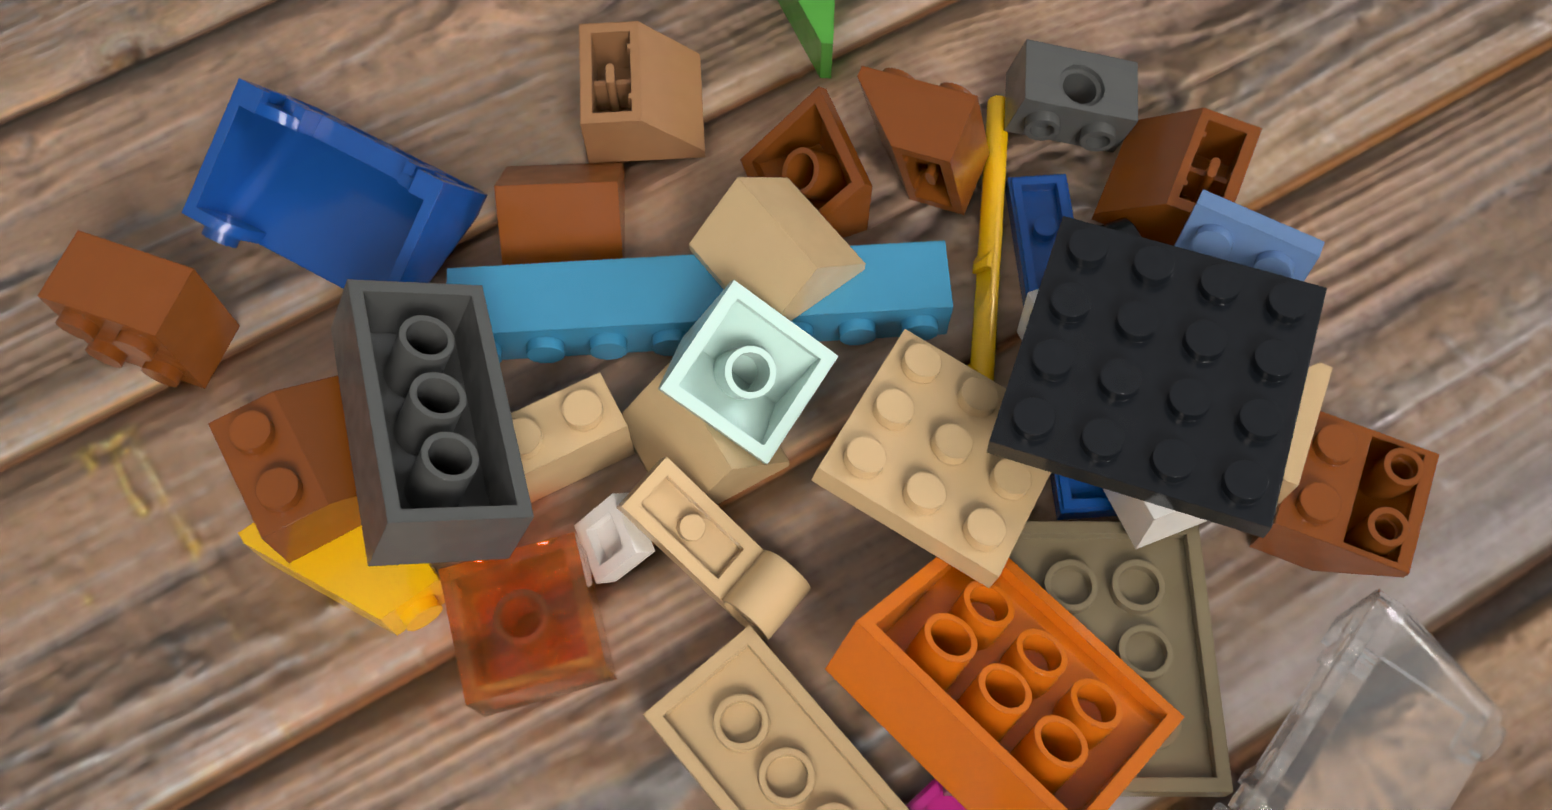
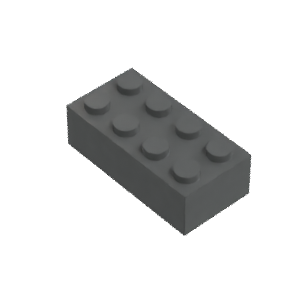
M347 279L331 326V333L368 566L509 559L533 520L534 514L482 285Z

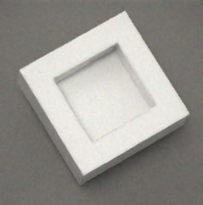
M612 493L574 525L596 584L618 581L655 552L652 541L616 508L629 493Z

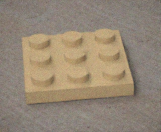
M904 329L820 463L811 481L990 588L999 578L1051 472L987 453L989 440L1006 388Z

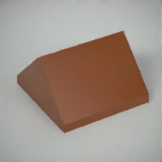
M818 86L745 154L740 161L747 177L789 178L839 235L845 238L868 229L873 186L827 89Z
M624 162L507 166L494 185L502 265L625 258Z

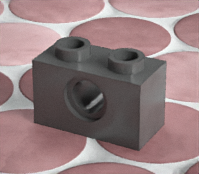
M1026 39L1006 72L1004 131L1026 135L1033 140H1052L1082 146L1089 151H1108L1114 153L1138 122V62Z

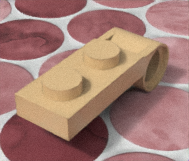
M668 457L661 458L616 507L745 628L750 625L764 641H768L811 590L807 580L790 563L771 551L763 550Z

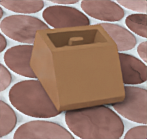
M639 21L579 24L580 126L589 163L705 157L700 54Z

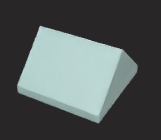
M733 280L683 336L658 390L762 463L768 464L838 358V355Z

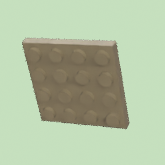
M1027 521L1009 558L1184 716V719L1119 797H1226L1233 793L1199 525L1135 549L1120 521ZM943 787V796H952Z

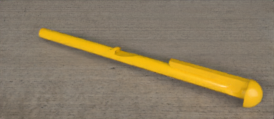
M1001 95L990 97L987 102L985 134L989 156L983 168L977 257L973 261L972 273L977 275L970 364L967 365L994 381L1008 145V132L1004 131L1005 96Z

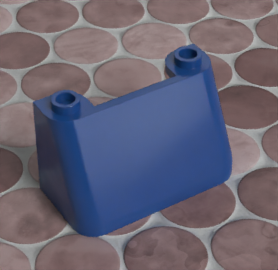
M239 78L182 210V214L203 224L204 228L201 234L217 243L232 248H237L240 240L260 244L344 289L347 279L430 283L478 217L487 194L315 106Z

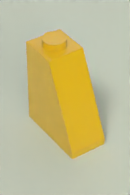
M254 522L238 532L244 544L270 565L397 636L406 629L408 631H416L431 623L442 612V604L454 597L431 563L368 566L362 525L291 563H288L261 538Z

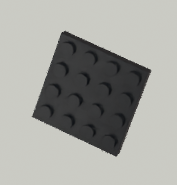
M1063 216L989 440L987 453L1264 538L1273 525L1327 288Z

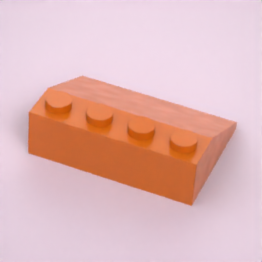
M934 558L855 622L825 668L966 810H1108L1184 719V716L1010 558H1008L999 578L990 588L940 558Z

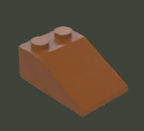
M338 375L272 391L208 423L261 538L288 563L361 526Z

